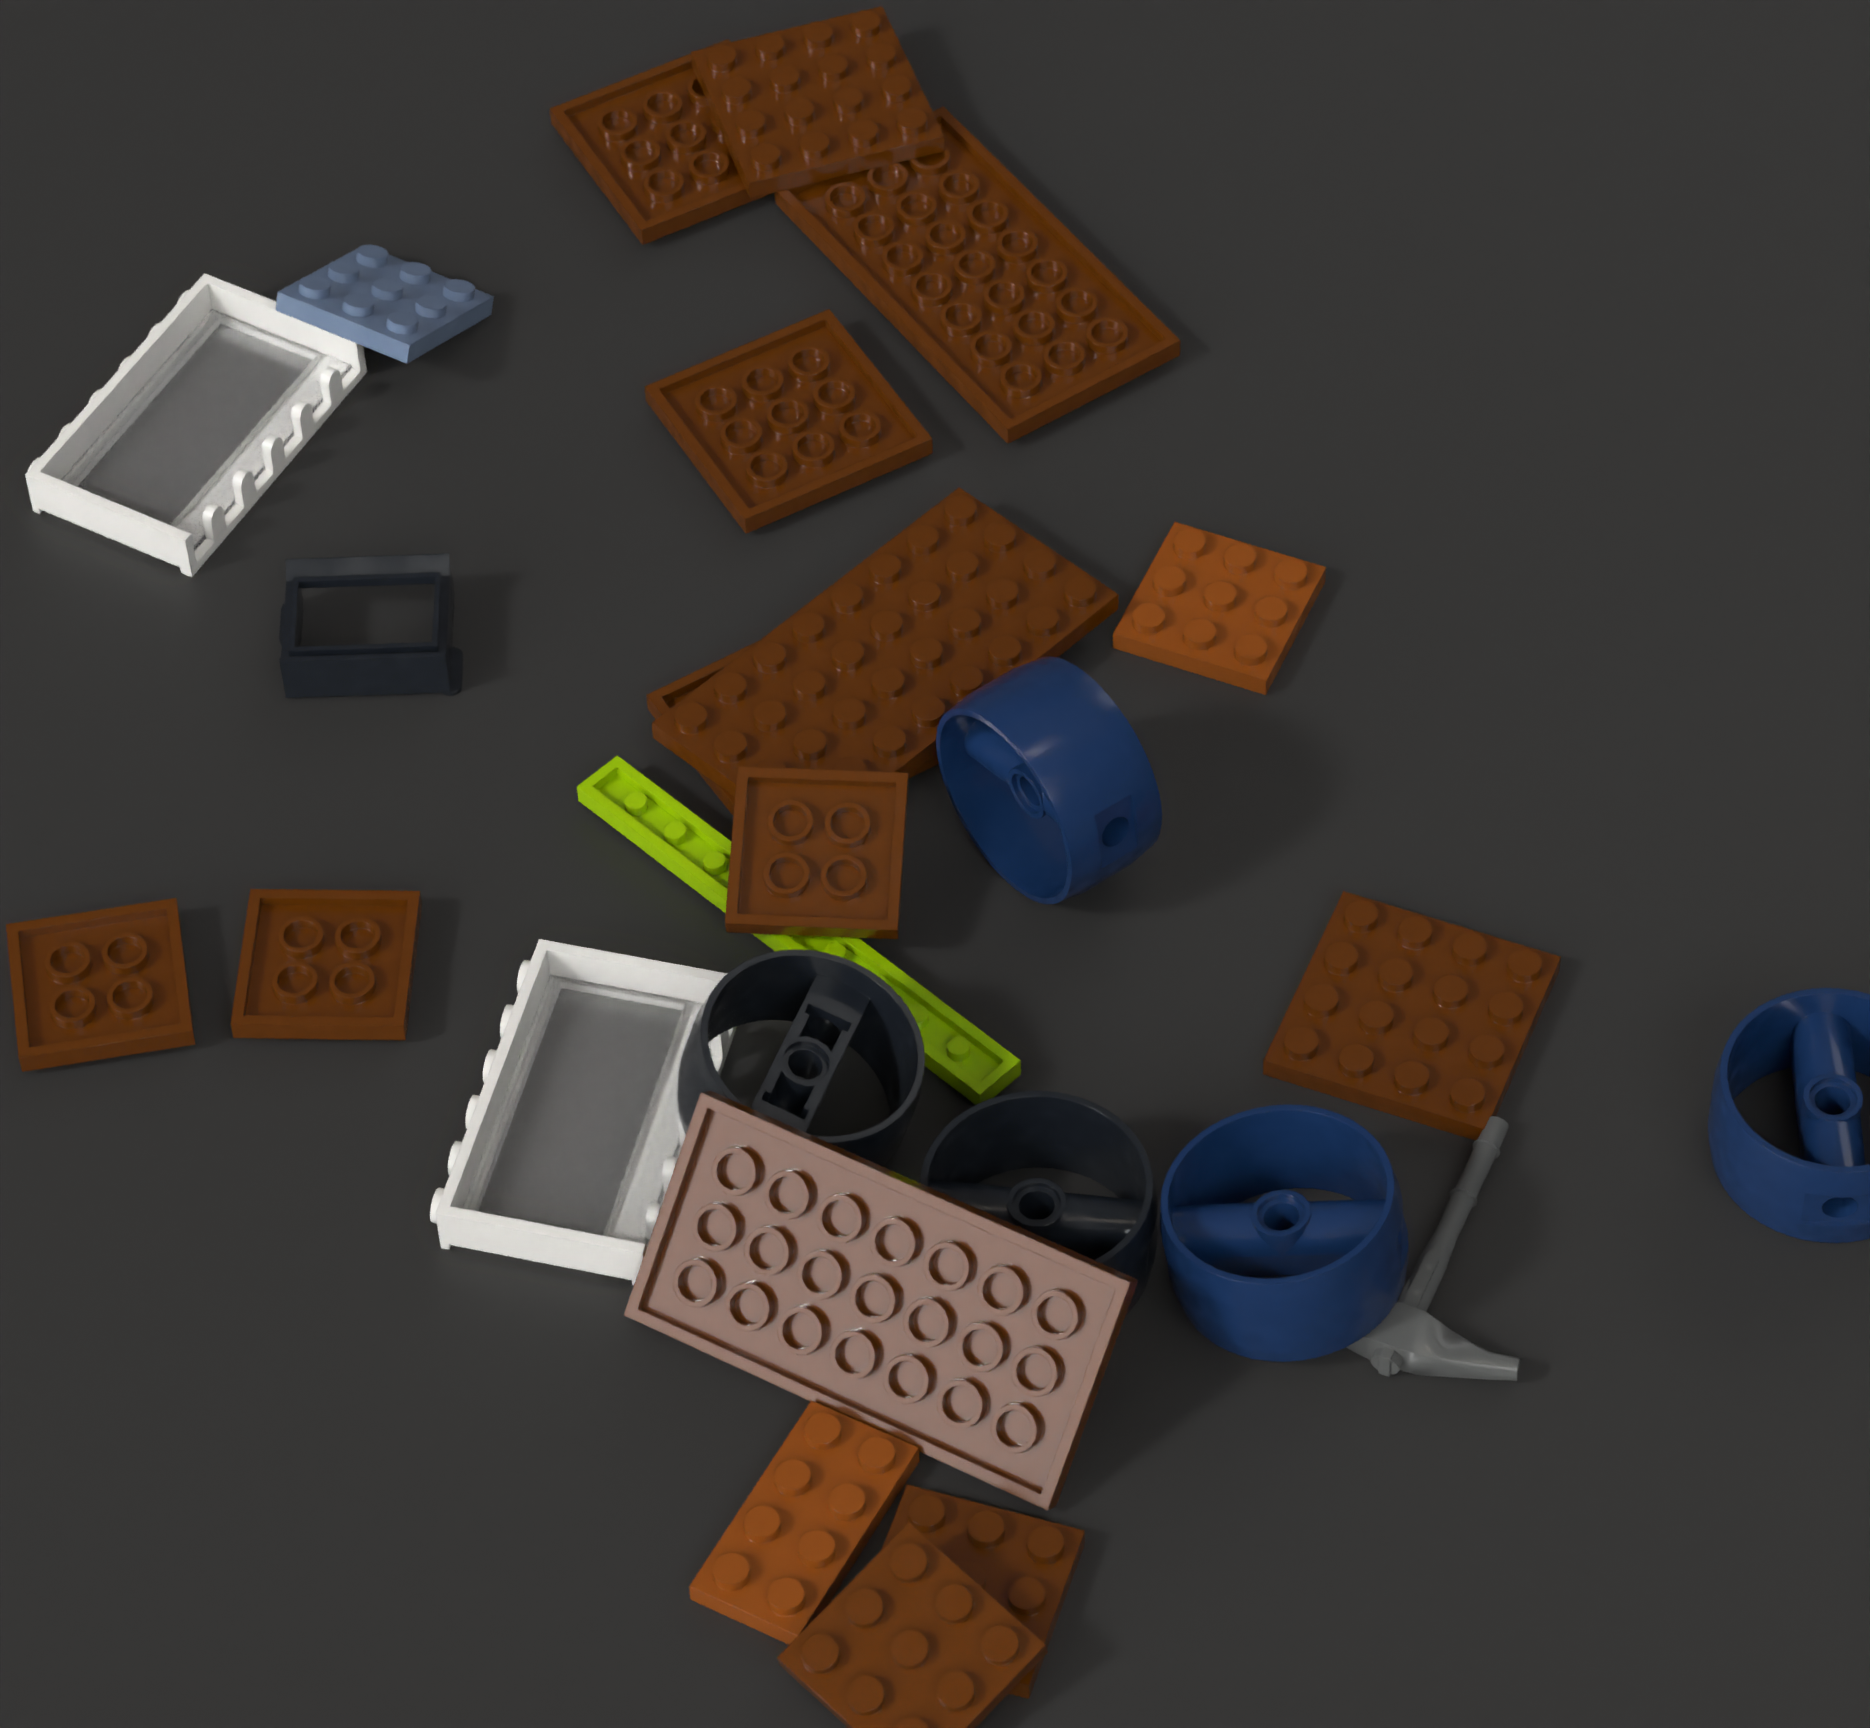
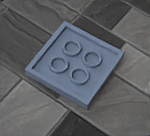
M362 245L278 291L275 311L408 364L490 316L494 296L475 289V286L468 281L449 279L434 273L425 264L406 262L391 256L386 249L380 246Z

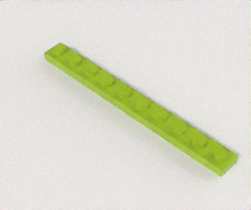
M618 755L577 786L579 802L726 913L731 841ZM753 934L774 951L799 949L825 952L855 962L880 977L901 997L915 1018L924 1044L925 1067L975 1105L994 1098L1021 1075L1020 1059L860 938Z

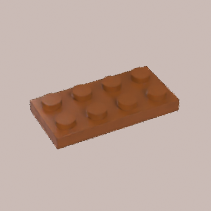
M811 1400L690 1584V1600L790 1645L830 1603L919 1463V1447Z

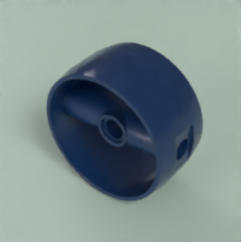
M1049 656L1015 667L968 694L946 712L939 721L936 733L939 767L946 790L959 819L989 864L1007 883L1029 899L1042 904H1056L1080 895L1131 865L1158 840L1162 826V806L1157 782L1147 755L1133 728L1119 707L1092 677L1076 665L1064 659Z
M1814 988L1791 992L1769 1000L1749 1013L1731 1033L1718 1061L1714 1074L1708 1116L1710 1152L1716 1175L1728 1195L1742 1210L1761 1224L1782 1234L1821 1243H1847L1870 1238V1164L1866 1165L1860 1117L1863 1094L1856 1081V1072L1870 1076V994L1841 988ZM1791 1068L1800 1159L1777 1149L1761 1138L1745 1122L1733 1102L1753 1082Z
M1272 1105L1250 1109L1229 1116L1198 1134L1182 1149L1167 1172L1161 1193L1160 1231L1170 1280L1188 1319L1204 1337L1217 1346L1234 1354L1255 1360L1290 1362L1313 1359L1331 1354L1357 1342L1376 1328L1396 1304L1406 1279L1409 1251L1408 1231L1403 1216L1401 1189L1389 1158L1381 1144L1371 1133L1355 1121L1327 1109L1305 1105ZM1283 1189H1320L1339 1193L1354 1200L1307 1201L1303 1195L1295 1191ZM1267 1193L1261 1196L1256 1203H1240L1254 1196ZM1295 1275V1276L1282 1277V1278H1252V1277H1244V1276Z

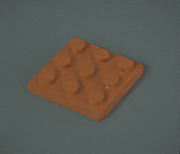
M1174 522L1113 632V648L1266 695L1325 584L1326 567Z

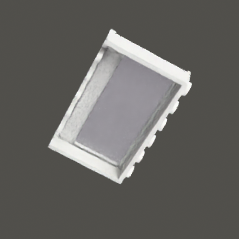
M204 273L190 290H186L180 296L177 305L161 323H157L152 327L148 337L137 350L122 361L118 371L104 387L94 392L88 405L79 415L62 428L58 438L47 451L31 463L25 477L33 511L39 514L42 511H46L180 567L181 573L193 577L367 373L364 348L362 345L275 311L276 301Z
M539 939L531 961L524 960L520 966L517 978L518 996L515 1004H507L504 1008L500 1023L501 1041L498 1049H490L487 1053L483 1067L484 1086L480 1096L472 1095L468 1103L465 1118L467 1131L463 1141H455L451 1148L448 1160V1174L450 1176L445 1188L438 1187L432 1199L430 1220L432 1223H437L441 1248L450 1250L451 1245L623 1278L632 1280V1285L634 1286L686 1136L680 1122L677 1107L678 1073L681 1057L698 1011L715 986L728 973ZM737 1026L721 1033L708 1043L711 1058L719 1076Z

